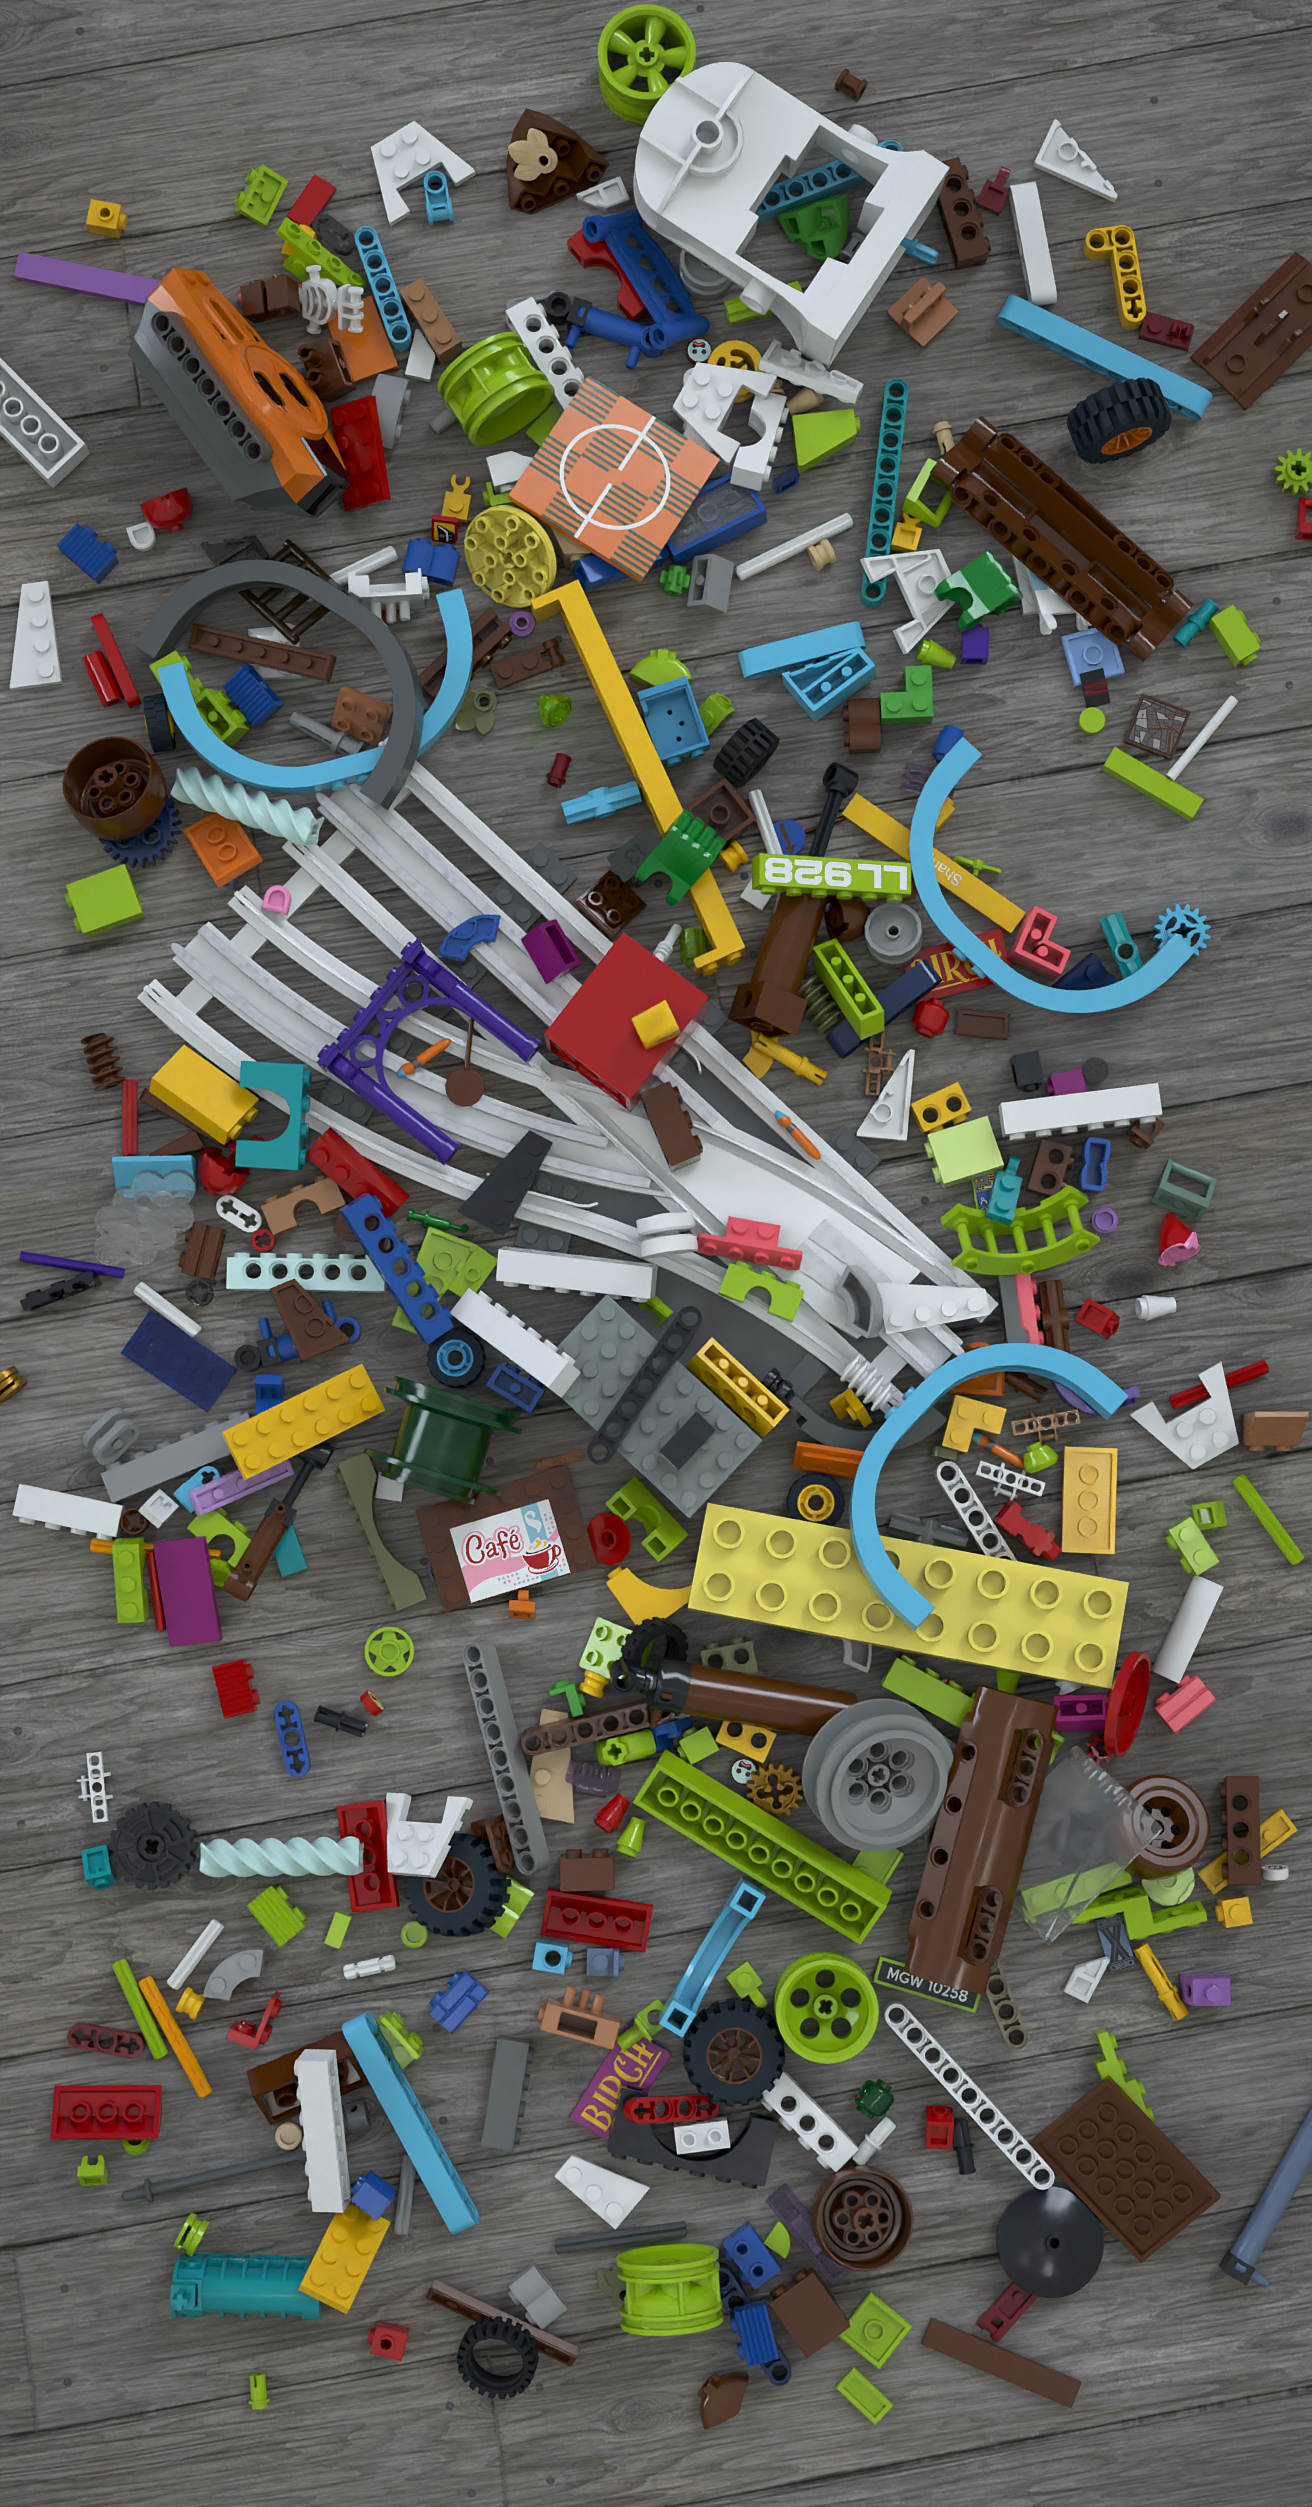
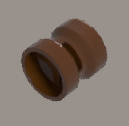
M130 1508L122 1514L120 1524L125 1532L141 1534L149 1528L150 1521L139 1512L140 1508Z

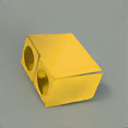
M666 1000L632 1018V1022L645 1049L681 1035Z

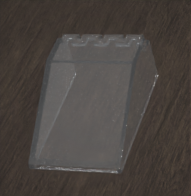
M1074 1746L1070 1751L1065 1749L1048 1767L1012 1906L1048 1945L1162 1832V1827L1137 1800L1134 1801V1797L1079 1746Z

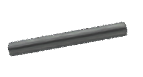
M685 2221L558 2238L555 2240V2250L560 2255L686 2237L687 2226Z

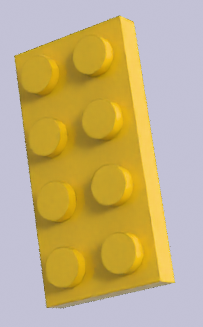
M1064 1446L1061 1552L1115 1554L1118 1448Z
M350 2202L343 2213H335L298 2290L347 2314L391 2222L382 2217L373 2220V2216L369 2217V2213H365V2210H361L360 2206L356 2207L355 2203Z

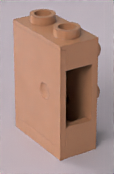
M568 1985L563 2000L549 1996L547 2003H541L537 2021L541 2022L540 2030L609 2049L614 2048L621 2016L602 2011L605 1995L596 1993L591 2008L588 2007L591 1990L582 1988L578 2003L576 2004L574 1999L577 1988Z

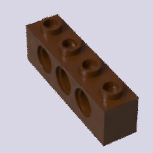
M956 157L942 161V163L950 168L936 204L956 269L960 270L986 262L988 253L991 252L989 238L983 236L981 228L984 227L981 213H976L974 207L976 197L974 190L969 189L967 180H969L966 165H961L960 158ZM956 186L959 191L953 193L947 187ZM961 209L967 215L957 216L954 211ZM969 233L974 239L965 240L962 235Z
M1226 1776L1225 1782H1220V1798H1225V1809H1221V1825H1226V1836H1221V1851L1226 1852L1227 1863H1222V1879H1227V1885L1260 1886L1259 1776ZM1233 1798H1244L1247 1802V1808L1244 1811L1235 1810L1232 1805ZM1241 1823L1246 1826L1248 1830L1246 1837L1238 1838L1234 1835L1233 1826L1235 1824ZM1238 1850L1246 1852L1248 1855L1247 1864L1238 1865L1235 1863L1234 1853Z

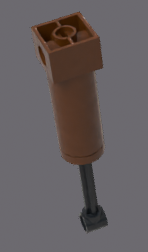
M837 762L831 763L823 776V785L826 786L825 792L828 795L808 856H825L842 799L851 795L858 784V773ZM779 891L751 981L747 984L738 985L729 1012V1020L757 1033L761 1032L768 1038L797 1035L807 1005V1000L799 997L798 994L830 895H827L825 898L811 897V893H802L801 896H787L786 892Z

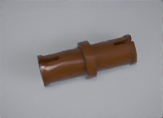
M1005 1372L1008 1374L1005 1375V1383L1014 1388L1013 1391L1017 1393L1020 1391L1038 1401V1403L1041 1402L1043 1396L1034 1392V1390L1045 1395L1048 1388L1029 1379L1026 1373L1022 1375L1019 1372Z

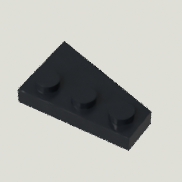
M86 1271L70 1280L53 1283L50 1285L51 1288L44 1291L40 1289L25 1294L26 1298L20 1300L24 1311L30 1312L98 1287L102 1283L99 1275Z

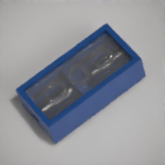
M732 473L702 487L665 545L673 565L681 566L693 560L694 556L703 555L767 523L766 508L756 490L731 484Z

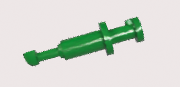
M410 1208L406 1221L412 1219L423 1222V1228L429 1225L444 1230L451 1228L462 1233L467 1232L469 1229L465 1224L458 1226L451 1224L450 1220L429 1215L430 1211L427 1210L424 1215L416 1213V1210Z

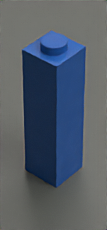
M664 546L650 570L661 567L670 557L666 546ZM595 554L579 559L572 569L576 580H579L584 592L630 577Z

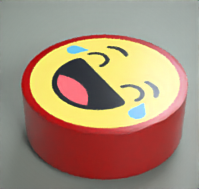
M367 1690L360 1696L362 1704L373 1716L377 1717L384 1711L383 1705L371 1691Z

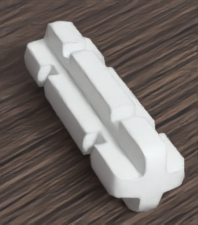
M393 1955L382 1957V1959L374 1958L361 1961L357 1965L354 1963L347 1964L343 1967L345 1978L350 1980L358 1975L363 1977L381 1973L382 1970H385V1972L394 1970L396 1962Z

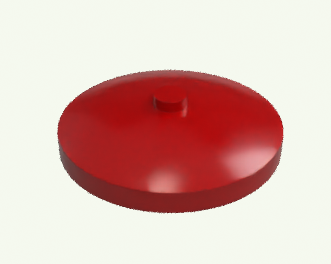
M1133 1651L1128 1655L1114 1680L1111 1691H1108L1106 1695L1104 1743L1108 1755L1119 1758L1123 1757L1130 1749L1140 1727L1147 1702L1151 1676L1150 1658L1146 1653Z

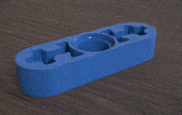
M286 1700L276 1706L274 1710L275 1721L286 1770L293 1777H302L310 1770V1757L299 1708L293 1701ZM284 1705H287L288 1709H293L294 1714L290 1715L291 1723L296 1721L298 1727L292 1726L285 1730L282 1729V1725H287L286 1717L280 1716V1712L284 1710ZM289 1731H295L299 1734L300 1742L297 1746H289L286 1743L285 1736ZM302 1747L303 1753H298V1758L300 1761L305 1762V1766L301 1768L302 1772H298L296 1768L292 1769L291 1764L295 1762L294 1754L288 1756L287 1751H295Z

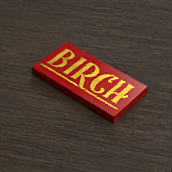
M1001 928L975 935L1011 967L1010 960L1006 959L1008 952ZM949 942L922 949L920 955L913 963L903 967L905 974L920 961L926 959L942 978L938 986L913 1006L918 1005L921 1001L929 1002L930 998L939 1000L995 984L986 976L983 979L977 976L971 970L974 965L967 959L961 961L952 952L954 947Z

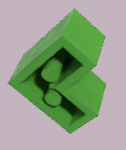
M931 665L905 666L903 672L904 692L880 693V726L932 723L934 713Z

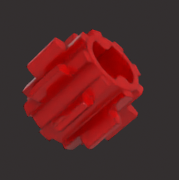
M1104 1732L1100 1738L1092 1733V1741L1090 1743L1084 1742V1745L1089 1747L1085 1757L1094 1756V1764L1096 1765L1099 1764L1101 1759L1109 1764L1110 1755L1105 1751L1103 1755L1098 1756L1099 1752L1095 1750V1745L1100 1741H1103L1102 1745L1105 1747Z

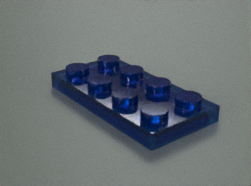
M152 1310L148 1312L121 1352L122 1355L206 1412L210 1411L238 1370Z

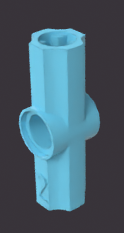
M632 781L612 788L601 787L588 792L586 796L563 802L561 805L567 825H573L591 818L603 819L612 816L618 810L641 804L642 800L636 781Z

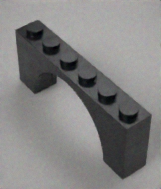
M624 2083L620 2084L606 2145L607 2152H610L612 2157L626 2160L627 2156L637 2158L638 2163L650 2166L653 2165V2162L664 2164L663 2168L671 2171H679V2168L690 2170L689 2173L698 2177H705V2174L714 2175L716 2180L725 2183H731V2180L741 2181L742 2186L757 2189L758 2185L765 2187L779 2126L776 2117L750 2112L746 2126L741 2134L730 2144L731 2148H724L714 2154L705 2156L677 2155L676 2151L661 2142L652 2130L650 2123L630 2122L624 2116L625 2103L633 2097H648L647 2089ZM638 2107L634 2109V2114L647 2112V2108Z

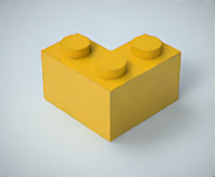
M954 1395L939 1446L957 1450V1452L964 1454L967 1453L974 1429L1000 1435L1007 1409Z

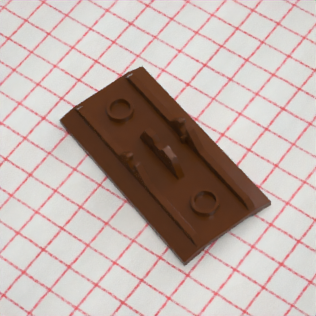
M1295 252L1190 356V359L1215 379L1244 411L1312 344V264Z

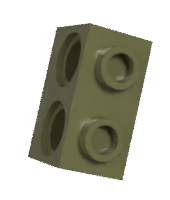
M746 1636L730 1639L731 1644L720 1646V1641L704 1644L705 1649L700 1650L702 1664L705 1666H709L708 1658L712 1654H719L723 1658L721 1669L748 1674L758 1672L752 1640L746 1641ZM740 1648L746 1649L749 1653V1659L742 1664L734 1660V1653Z

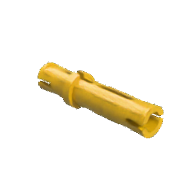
M760 1032L756 1038L765 1043V1045L755 1040L752 1045L753 1048L794 1070L793 1073L799 1076L801 1074L818 1086L823 1083V1080L815 1076V1074L826 1078L828 1073L826 1070L824 1071L810 1063L807 1057H800L763 1035V1033Z
M1148 1942L1136 1947L1133 1952L1159 1994V2000L1163 2001L1167 2006L1174 2021L1189 2014V2011L1181 2001L1177 1993V1987L1173 1986Z

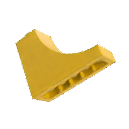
M620 1566L607 1575L610 1580L606 1584L635 1625H641L642 1621L647 1618L649 1620H652V1617L667 1618L689 1602L692 1585L678 1589L657 1588L641 1581L628 1567L623 1570Z

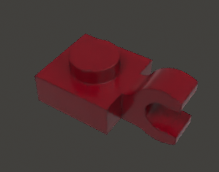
M1001 166L994 182L987 179L975 206L999 216L1010 192V189L1004 186L1011 170Z

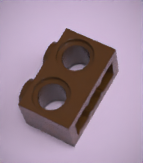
M1042 1138L1037 1148L1025 1191L1049 1198L1065 1188L1067 1180L1063 1178L1066 1169L1071 1170L1075 1155L1071 1154L1073 1147ZM1049 1152H1058L1061 1155V1163H1051L1048 1158ZM1043 1176H1049L1053 1179L1054 1186L1052 1189H1045L1041 1185V1178Z

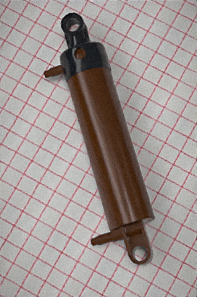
M663 1656L656 1657L651 1668L635 1666L628 1659H618L609 1668L611 1686L616 1693L620 1695H628L632 1692L646 1694V1704L649 1709H652L649 1724L652 1728L658 1727L663 1712L815 1737L819 1730L833 1716L843 1709L859 1703L857 1702L856 1694L852 1692L699 1665ZM621 1675H628L625 1679L618 1678Z

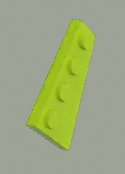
M428 1226L415 1262L417 1261L424 1270L425 1275L423 1279L427 1285L432 1284L438 1292L439 1297L437 1301H439L478 1245ZM416 1282L410 1283L407 1287L408 1295L414 1296L418 1292ZM430 1304L424 1305L421 1309L422 1317L428 1318L432 1312ZM398 1305L391 1325L417 1334Z

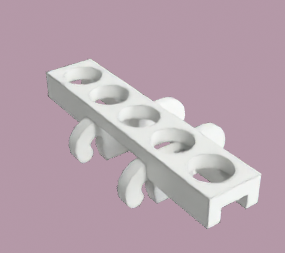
M983 1461L979 1462L975 1475L998 1483L997 1487L993 1488V1491H995L994 1496H997L999 1493L1010 1497V1501H1013L1018 1496L1015 1494L1017 1489L1040 1497L1042 1496L1046 1483L1025 1476V1470L1018 1474L1004 1469L1005 1463L1003 1462L1000 1467ZM981 1467H989L991 1472L988 1475L981 1473ZM998 1470L997 1476L994 1477L993 1472ZM1010 1473L1016 1477L1013 1484H1009L1006 1481V1476ZM1023 1480L1028 1481L1026 1488L1022 1487ZM1032 1483L1041 1486L1039 1492L1031 1490ZM1001 1484L1013 1487L1012 1492L1000 1488Z
M102 1751L86 1753L89 1778H85V1775H83L81 1779H77V1782H81L82 1795L78 1796V1798H83V1801H87V1798L91 1797L93 1823L109 1821L107 1799L113 1798V1794L106 1795L104 1777L111 1776V1772L104 1773ZM93 1755L99 1757V1764L96 1766L92 1765ZM93 1769L100 1770V1773L93 1774ZM86 1781H89L90 1794L87 1793ZM95 1782L101 1783L102 1790L100 1792L93 1790L92 1786ZM96 1800H103V1804L97 1806ZM97 1809L104 1811V1818H97Z

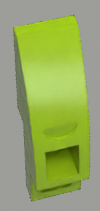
M1105 2028L1095 2030L1094 2032L1103 2057L1093 2060L1099 2076L1103 2080L1106 2076L1110 2075L1139 2108L1155 2122L1150 2106L1145 2107L1142 2097H1145L1146 2093L1141 2080L1136 2082L1132 2075L1123 2077V2075L1127 2074L1122 2058L1117 2060L1114 2049H1117L1118 2045L1114 2034H1108Z

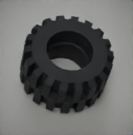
M753 718L742 725L717 754L713 768L736 788L741 787L750 781L766 764L777 749L780 739L757 718Z

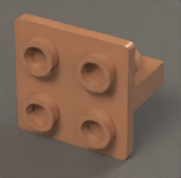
M922 277L888 310L887 314L920 347L924 348L958 314V310L945 298L947 288L940 281L933 287Z
M349 686L347 688L342 687L339 691L331 726L377 747L380 743L383 729L393 716V706Z

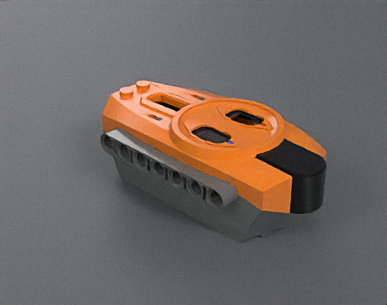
M173 268L146 295L141 322L128 351L129 357L233 501H243L253 511L274 510L292 515L318 518L350 489V478L346 472L335 440L328 429L327 415L321 401L304 377L286 359L269 347L203 271Z

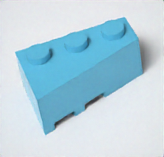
M859 646L830 656L828 660L817 664L805 665V668L782 673V679L785 688L816 723L876 678V667Z

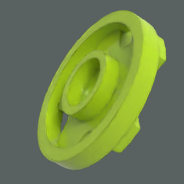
M392 1626L383 1627L373 1632L368 1638L365 1645V1658L369 1667L374 1672L383 1676H396L407 1670L414 1658V1644L404 1630ZM383 1632L380 1641L373 1640L375 1636ZM395 1632L403 1635L405 1639L398 1640ZM410 1650V1656L406 1663L403 1655ZM369 1652L376 1655V1660L374 1664L370 1659ZM388 1666H392L397 1671L385 1672L384 1670Z

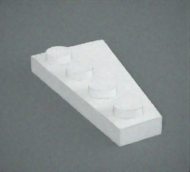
M42 581L22 584L10 690L15 691L63 684L49 582Z
M876 1282L883 1303V1324L886 1335L990 1315L985 1288Z

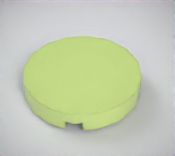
M1190 1867L1183 1873L1165 1880L1141 1879V1884L1151 1900L1161 1905L1169 1906L1182 1903L1191 1895L1195 1886L1193 1869Z

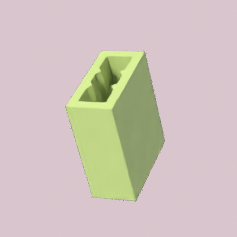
M988 1116L927 1135V1143H924V1149L928 1159L933 1158L935 1167L932 1168L933 1176L936 1183L941 1182L943 1189L996 1172L997 1170H1003L1004 1163Z

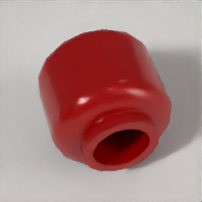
M930 998L929 1002L921 1001L917 1005L911 1020V1024L915 1027L914 1032L930 1039L941 1035L949 1019V1012L943 1008L945 1004L934 998Z

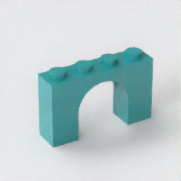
M241 1061L239 1087L276 1091L286 1100L289 1106L290 1121L285 1132L272 1141L237 1140L235 1166L303 1170V1165L307 1164V1149H304V1139H307L309 1135V1123H305L306 1112L310 1111V1097L307 1096V1086H311L312 1071L308 1070V1065Z

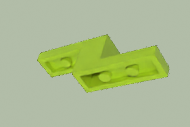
M1142 1884L1089 1897L1065 1906L1071 1924H1085L1091 1919L1113 1917L1121 1912L1125 1931L1130 1940H1142L1152 1934L1170 1933L1176 1928L1184 1926L1194 1927L1201 1922L1208 1921L1206 1911L1200 1900L1151 1912L1148 1895Z

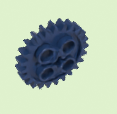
M125 795L122 801H127L130 795ZM167 795L165 805L159 817L145 831L134 836L127 845H123V840L99 838L102 844H106L103 849L107 853L112 852L110 856L114 860L119 858V862L122 865L126 864L129 860V865L132 868H135L137 862H139L142 868H145L146 861L148 860L153 865H156L155 858L157 856L164 861L163 852L172 853L173 851L169 845L170 843L178 844L174 835L181 834V831L175 827L182 823L179 818L175 817L180 813L177 808H172L175 802L172 799L167 800ZM153 832H158V837L154 841L149 842V835Z

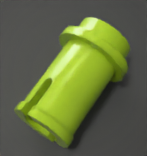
M259 2373L250 2374L251 2400L248 2403L251 2404L252 2409L267 2408L270 2398H267L266 2373H260V2375Z

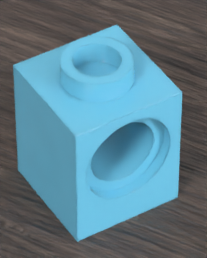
M537 1939L532 1969L564 1974L565 1968L571 1967L573 1952H568V1944ZM557 1951L561 1956V1960L556 1964L549 1963L545 1957L547 1952Z

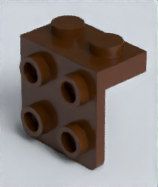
M503 1814L471 1822L473 1834L480 1836L482 1840L490 1842L497 1870L502 1874L514 1868L516 1862Z

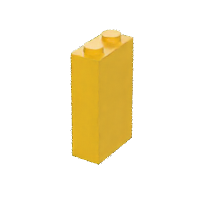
M183 1045L151 1079L149 1092L223 1145L230 1139L235 1140L241 1133L242 1126L246 1122L251 1123L259 1112L257 1110L258 1097L244 1087H239L240 1084L186 1045Z

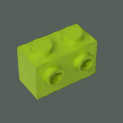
M205 688L194 699L196 707L207 726L227 746L233 747L250 730L245 723V716L237 709H233L229 704L231 700L222 690Z
M1185 1517L1164 1530L1167 1534L1166 1542L1173 1551L1177 1550L1182 1558L1179 1562L1187 1574L1191 1573L1193 1576H1198L1219 1563L1218 1558L1192 1517Z

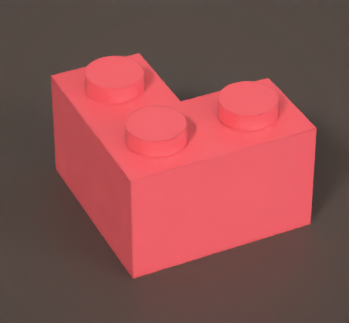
M1037 906L1032 907L1025 914L1006 959L1051 981L1060 976L1071 951L1048 940L1058 917Z

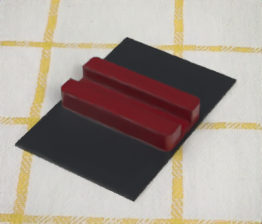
M1099 668L1081 673L1080 679L1086 707H1096L1110 703L1104 669Z

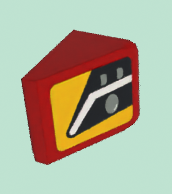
M432 515V541L456 544L459 533L458 519L456 517Z

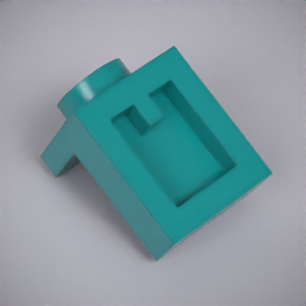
M107 1844L81 1851L85 1881L92 1889L103 1890L110 1887L111 1884L117 1883V1877L113 1873L110 1860V1849Z

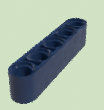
M926 959L920 961L875 997L884 1010V1027L941 983L942 978ZM846 1019L832 1030L825 1039L838 1056L844 1059L867 1042L871 1036L861 1040Z
M719 2262V2272H725L729 2276L726 2282L720 2283L722 2304L728 2315L734 2316V2307L738 2306L730 2305L728 2300L731 2296L739 2295L743 2298V2302L739 2306L753 2302L732 2268L726 2263ZM775 2339L779 2359L763 2362L760 2366L772 2384L783 2386L791 2379V2365ZM776 2365H783L787 2370L783 2375L777 2376L772 2373V2369Z

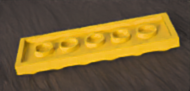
M360 1364L221 1432L245 1481L385 1411V1408L363 1364Z

